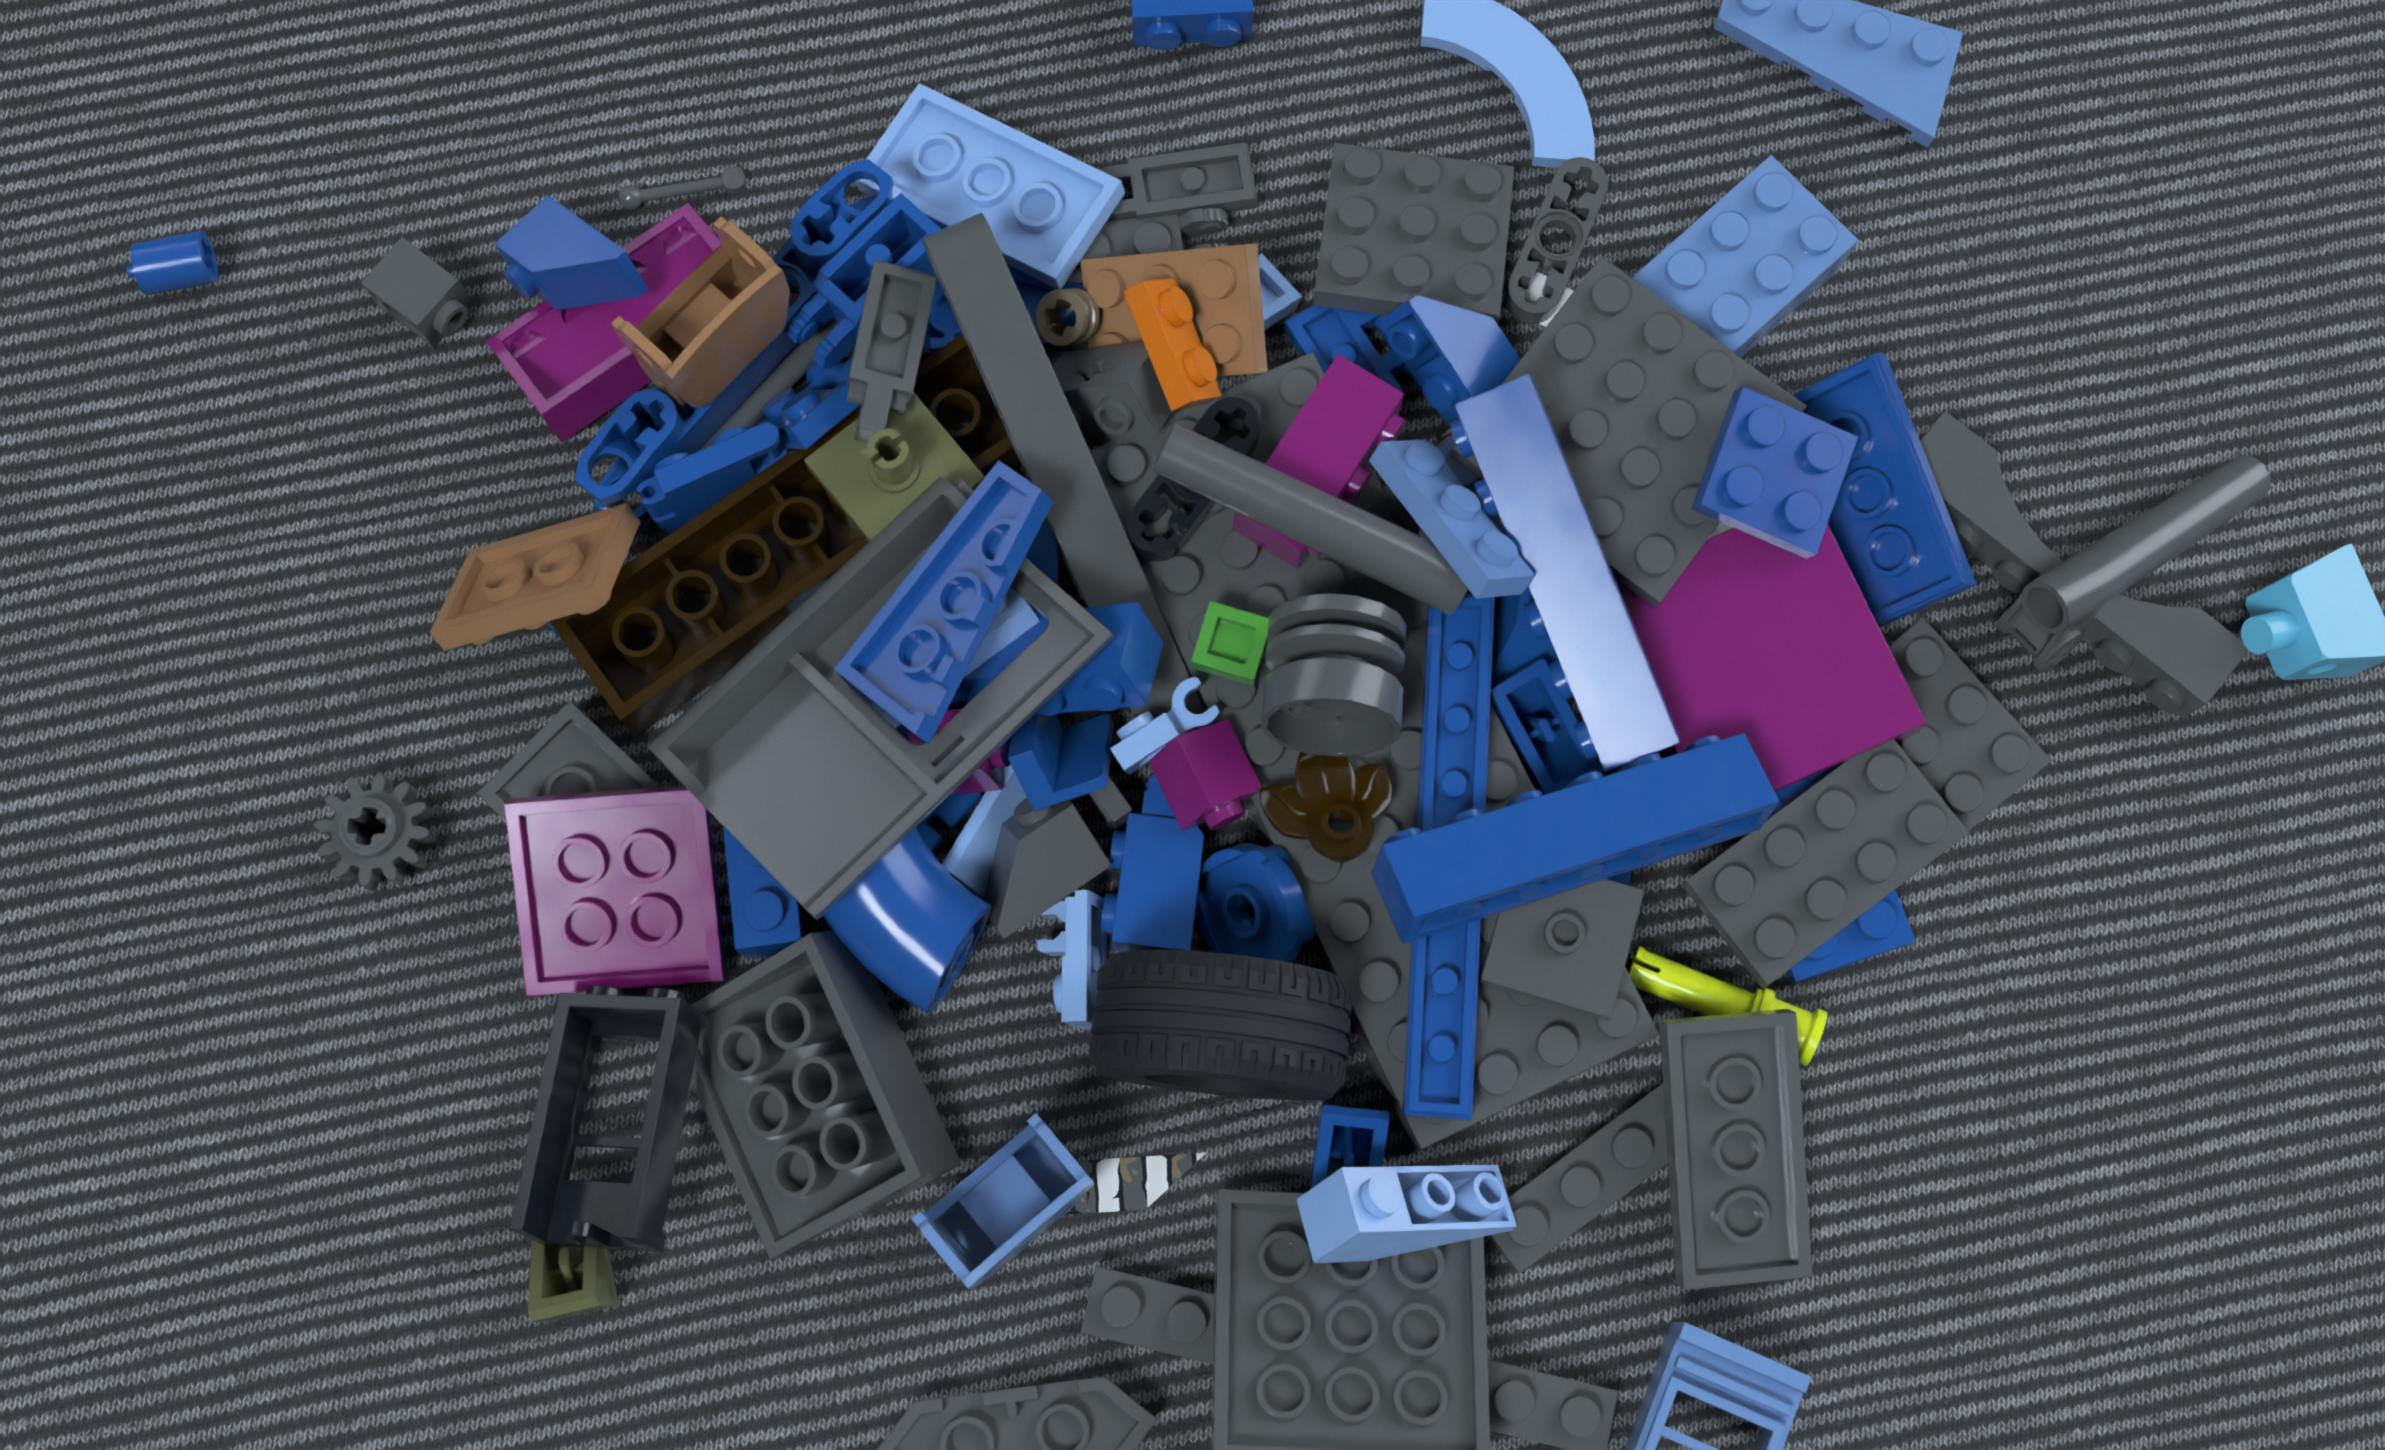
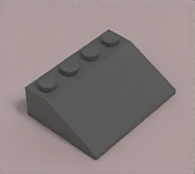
M834 930L806 935L691 1005L707 1017L706 1027H701L691 1081L770 1260L880 1208L962 1165L876 976L865 968L838 938Z

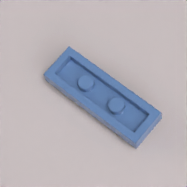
M1427 439L1381 441L1369 462L1476 599L1522 594L1535 574L1519 556L1514 542L1502 534L1483 511L1478 497L1465 488L1448 467L1442 452L1429 443Z

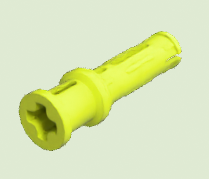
M1641 946L1638 947L1630 965V972L1628 971L1636 988L1705 1016L1789 1009L1796 1012L1799 1064L1804 1066L1809 1064L1816 1051L1828 1016L1827 1011L1819 1008L1811 1013L1776 999L1775 991L1765 987L1763 990L1757 988L1752 993L1649 952Z

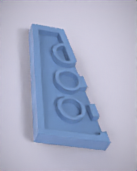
M1721 0L1713 27L1715 30L1778 65L1787 62L1811 76L1809 82L1830 93L1832 88L1852 98L1864 105L1861 109L1862 112L1883 123L1887 118L1911 131L1912 133L1909 138L1927 148L1936 134L1963 32L1854 0Z

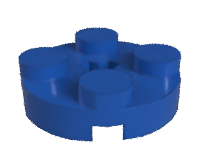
M1243 843L1214 853L1203 864L1200 875L1208 872L1205 879V891L1197 893L1195 908L1202 934L1213 952L1291 963L1298 956L1302 945L1309 943L1313 939L1315 934L1314 919L1306 909L1300 885L1291 871L1289 857L1281 847L1276 845L1262 847L1253 843ZM1250 902L1255 911V916L1253 917L1249 916L1246 905Z

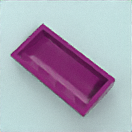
M689 203L622 247L648 287V290L641 297L556 310L543 301L486 340V343L561 443L651 382L650 378L642 370L635 355L620 342L611 323L620 316L634 327L639 325L721 245L719 238Z

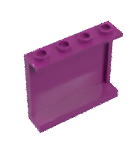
M1828 524L1817 555L1807 559L1736 528L1714 536L1704 543L1656 608L1652 607L1619 581H1616L1679 734L1680 743L1658 751L1662 758L1682 753L1690 744L1707 736L1716 735L1720 740H1724L1745 733L1773 790L1777 792L1892 740L1898 742L1919 733L1926 724Z

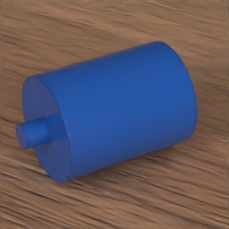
M202 230L133 243L131 245L130 257L132 265L126 266V272L129 278H136L140 289L145 295L217 282L218 268L215 253L208 236Z

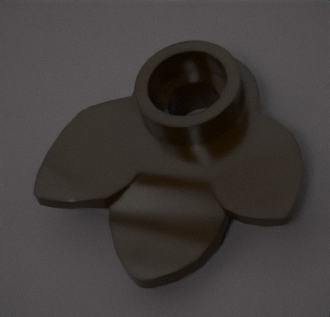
M1300 752L1294 771L1295 782L1268 785L1259 790L1262 810L1271 825L1281 835L1294 839L1309 840L1313 849L1327 860L1348 862L1359 857L1369 848L1374 834L1373 821L1389 807L1392 785L1382 763H1370L1353 770L1346 756L1335 757ZM1335 821H1345L1350 823L1352 828L1345 833H1337L1329 827V824Z

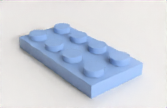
M920 83L867 157V159L892 177L894 184L892 201L902 193L941 229L982 212L992 230L1006 264L1057 290L1062 289L1125 194L1121 180ZM867 179L855 181L859 191L871 197L879 194V187L875 182Z

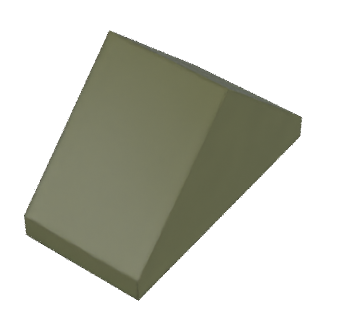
M532 1240L528 1314L532 1322H554L619 1306L609 1249L545 1245Z

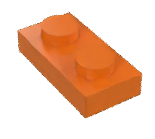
M1175 278L1142 281L1123 291L1171 411L1202 406L1221 397L1222 394L1216 382L1217 369L1210 353L1202 347L1192 322V305L1185 292L1178 287Z

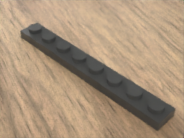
M1096 1266L1080 1333L1213 1364L1214 1294ZM1488 1360L1490 1431L1568 1450H1607L1618 1395L1617 1390Z

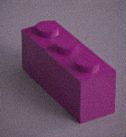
M1338 354L1271 454L1266 465L1353 505L1372 475V471L1365 468L1379 443L1381 441H1396L1405 425L1406 420L1398 416L1404 393ZM1234 511V531L1296 569H1299L1309 553L1316 557L1321 555V553Z

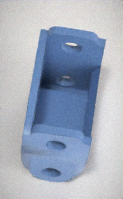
M1037 1113L1027 1120L1029 1123L1027 1127L925 1213L920 1211L911 1218L924 1237L968 1289H973L996 1274L1073 1208L1094 1185L1092 1179Z

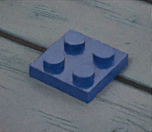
M1743 386L1733 392L1691 509L1807 559L1815 556L1819 550L1858 436Z

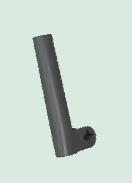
M1174 423L1152 468L1153 472L1447 615L1453 614L1468 589L1420 527L1418 534H1415L1177 423Z
M2236 456L2027 584L2014 604L1999 618L1995 625L1996 629L2002 635L2010 633L2035 658L2033 667L2039 673L2049 670L2077 646L2084 636L2083 632L2105 603L2268 495L2271 488V478L2268 470L2259 460L2252 456Z

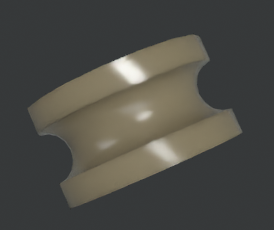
M1079 288L1053 290L1045 294L1039 301L1036 310V325L1040 334L1047 342L1055 346L1082 344L1090 340L1096 333L1100 322L1096 301L1088 292ZM1069 307L1067 312H1075V326L1066 327L1068 322H1060L1059 312L1061 308Z

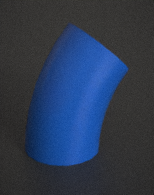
M916 826L823 916L838 938L865 968L893 992L926 1014H930L942 1002L965 967L986 926L991 905L971 893L947 871L926 844Z

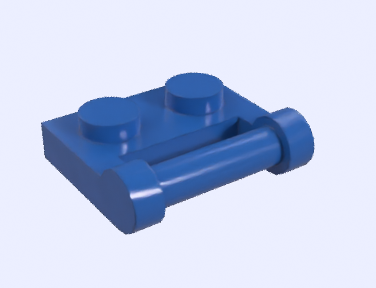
M852 358L846 363L838 362L830 369L822 368L814 361L806 373L807 383L796 392L792 388H787L772 397L761 408L765 417L754 426L765 422L775 425L781 437L780 443L786 449L809 448L860 406V404L846 401L849 388L846 386Z

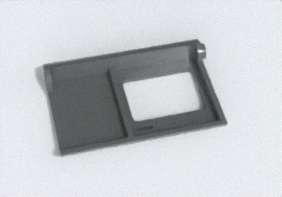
M942 477L935 480L647 746L684 787L816 920L821 918L1114 639L1112 632L1025 557L1010 587L1048 620L1047 629L933 736L929 745L927 743L913 745L907 741L844 681V677L834 670L836 665L974 492L960 478H956L952 483H949Z

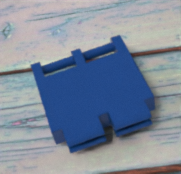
M765 422L750 429L745 426H739L721 433L714 439L712 446L694 454L677 453L662 459L654 467L653 472L655 476L642 481L636 490L662 534H671L788 453L785 446L780 443L781 437L775 425Z

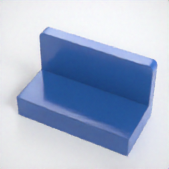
M1103 714L1065 728L1062 727L1057 715H1033L1012 735L1008 760L1034 812L1107 786L1111 758L1110 748H1112L1114 724L1109 714Z

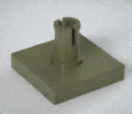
M914 392L910 401H907L904 414L900 415L889 412L885 429L875 432L869 438L868 443L854 440L857 418L804 459L810 472L868 541L873 539L939 477L944 478L949 483H952L956 478H960L973 491L976 490L985 478Z

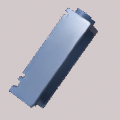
M1672 1322L1624 1450H1655L1660 1436L1692 1450H1719L1664 1426L1677 1391L1762 1427L1754 1450H1783L1802 1395L1806 1393L1812 1377L1686 1322Z

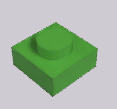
M1210 601L1191 659L1190 668L1253 686L1267 642L1269 618Z

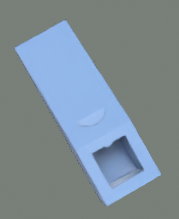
M1498 1165L1341 1167L1296 1199L1313 1263L1370 1261L1508 1232L1517 1227Z

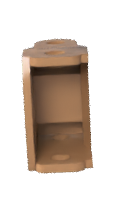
M722 216L713 223L721 245L639 325L634 327L620 316L611 323L620 342L635 355L645 374L664 394L668 395L680 407H684L687 403L695 408H703L710 404L782 333L787 323L790 289L783 270L775 264L773 259L735 224L731 221H726Z

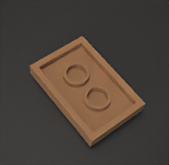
M1257 244L1080 260L1083 290L1093 297L1099 309L1100 322L1096 333L1088 340L1089 349L1143 341L1123 291L1142 281L1175 278L1178 287L1185 292L1190 300L1193 309L1192 322L1202 347L1210 353L1215 362L1217 376L1268 372Z
M628 503L471 549L430 630V634L445 651L470 643L474 645L484 644L498 635L523 628L527 630L537 629L549 621L576 613L586 615L597 611L606 605L611 596L612 588L624 560L629 554V548L641 523Z

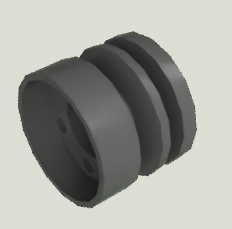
M1331 593L1301 596L1281 603L1269 615L1265 665L1271 672L1265 677L1261 729L1269 739L1288 749L1308 754L1335 757L1366 755L1386 749L1396 742L1400 737L1402 728L1403 687L1398 678L1402 676L1405 665L1403 650L1406 641V623L1400 614L1378 601L1356 595Z

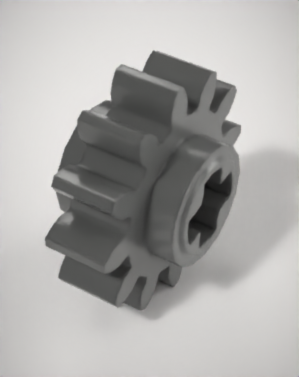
M377 773L372 780L371 790H368L366 786L351 777L347 781V790L351 795L350 798L343 801L339 797L327 795L325 798L326 804L336 814L333 820L322 819L316 821L314 827L327 836L332 837V840L324 843L317 853L318 856L327 861H339L334 869L336 877L348 882L358 875L361 886L370 891H375L380 883V875L382 873L388 880L401 886L405 881L401 866L406 862L418 868H425L427 863L423 856L416 852V848L420 843L431 844L436 842L437 836L426 828L419 826L420 822L428 820L434 811L433 808L424 802L412 803L417 795L416 788L405 781L397 785L393 790L391 779L383 773ZM380 821L386 825L384 834H374L371 841L366 839L368 829H377Z

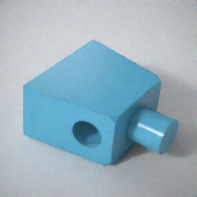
M2352 544L2345 545L2246 597L2245 606L2250 618L2245 620L2241 628L2243 644L2254 654L2266 653L2275 675L2282 680L2349 677L2385 661V617Z

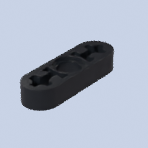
M1227 397L1213 403L1192 431L1218 442L1221 426L1218 422L1221 420L1226 424H1231L1238 418L1243 421L1242 434L1245 438L1241 439L1234 435L1229 438L1224 446L1250 457L1259 443L1261 420L1255 407L1248 401L1237 397ZM1158 474L1128 516L1127 534L1134 552L1141 558L1153 562L1172 558L1180 551L1216 502L1200 494H1187L1178 487L1176 482ZM1166 493L1169 499L1177 506V509L1168 521V533L1171 537L1167 540L1158 535L1152 542L1144 539L1145 525L1142 522L1147 519L1150 522L1156 523L1167 510L1168 499L1160 497V495ZM1181 509L1191 512L1190 515L1185 516Z

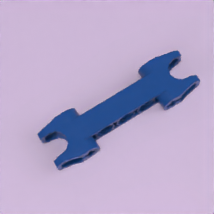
M869 159L851 163L841 169L817 190L796 213L790 225L789 233L791 237L772 257L775 264L783 270L790 289L789 293L799 295L797 301L788 307L786 327L710 404L703 408H695L688 403L684 407H680L655 385L652 389H645L632 394L608 418L580 456L575 476L577 484L595 498L594 508L597 512L611 508L610 503L626 498L637 489V486L642 481L655 476L653 472L654 467L662 459L677 453H688L691 455L698 452L793 349L797 343L786 335L787 325L795 314L799 313L801 308L817 294L813 282L819 270L892 201L894 184L890 175ZM867 179L877 184L879 187L878 195L862 198L851 206L845 202V191L852 182ZM616 456L613 465L600 483H595L592 479V469L595 463L602 457ZM642 502L633 511L640 520V525L651 518Z

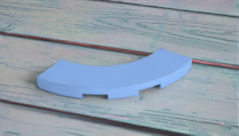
M1423 0L1420 46L1436 48L1461 56L1485 71L1492 70L1506 84L1515 96L1514 102L1526 124L1530 138L1532 166L1559 168L1565 161L1577 157L1595 161L1592 121L1584 94L1565 59L1540 31L1520 15L1494 0Z

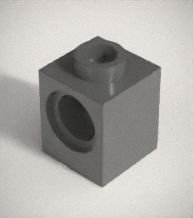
M403 237L399 239L361 282L381 309L432 348H435L444 337L452 336L463 326L468 317L469 308L474 304L456 277Z

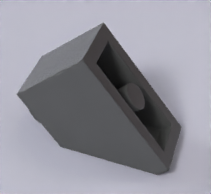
M1025 798L1015 808L1014 816L1002 823L984 901L991 905L988 920L1003 939L1112 866L1080 814L1069 800L1034 812L1028 798Z

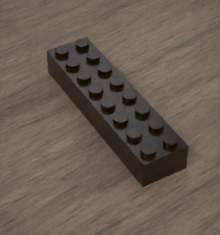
M963 334L920 362L913 392L981 473L986 477L998 460L1014 471L1022 467ZM861 405L809 448L793 449L623 566L605 606L590 614L581 615L576 613L549 621L617 717L635 737L724 676L869 542L810 472L804 462L805 458L858 418Z

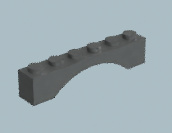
M1944 411L1920 439V442L1963 551L1966 555H1974L1991 568L1994 578L2004 588L2013 593L2021 594L2027 584L2063 561L2038 538L2019 512L2003 479L1996 450L1952 415ZM2121 594L2104 604L2083 632L2084 636L2081 639L2094 649V655L2102 665L2116 673H2125L2145 689V696L2153 705L2165 712L2176 713L2181 718L2205 706L2249 651L2242 640L2201 608L2168 607L2131 599Z

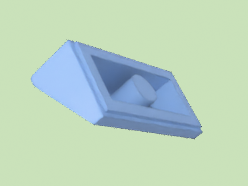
M1011 764L1003 769V790L985 792L942 863L957 881L981 899L985 897L1002 823L1014 816V810L1017 805L1027 798Z

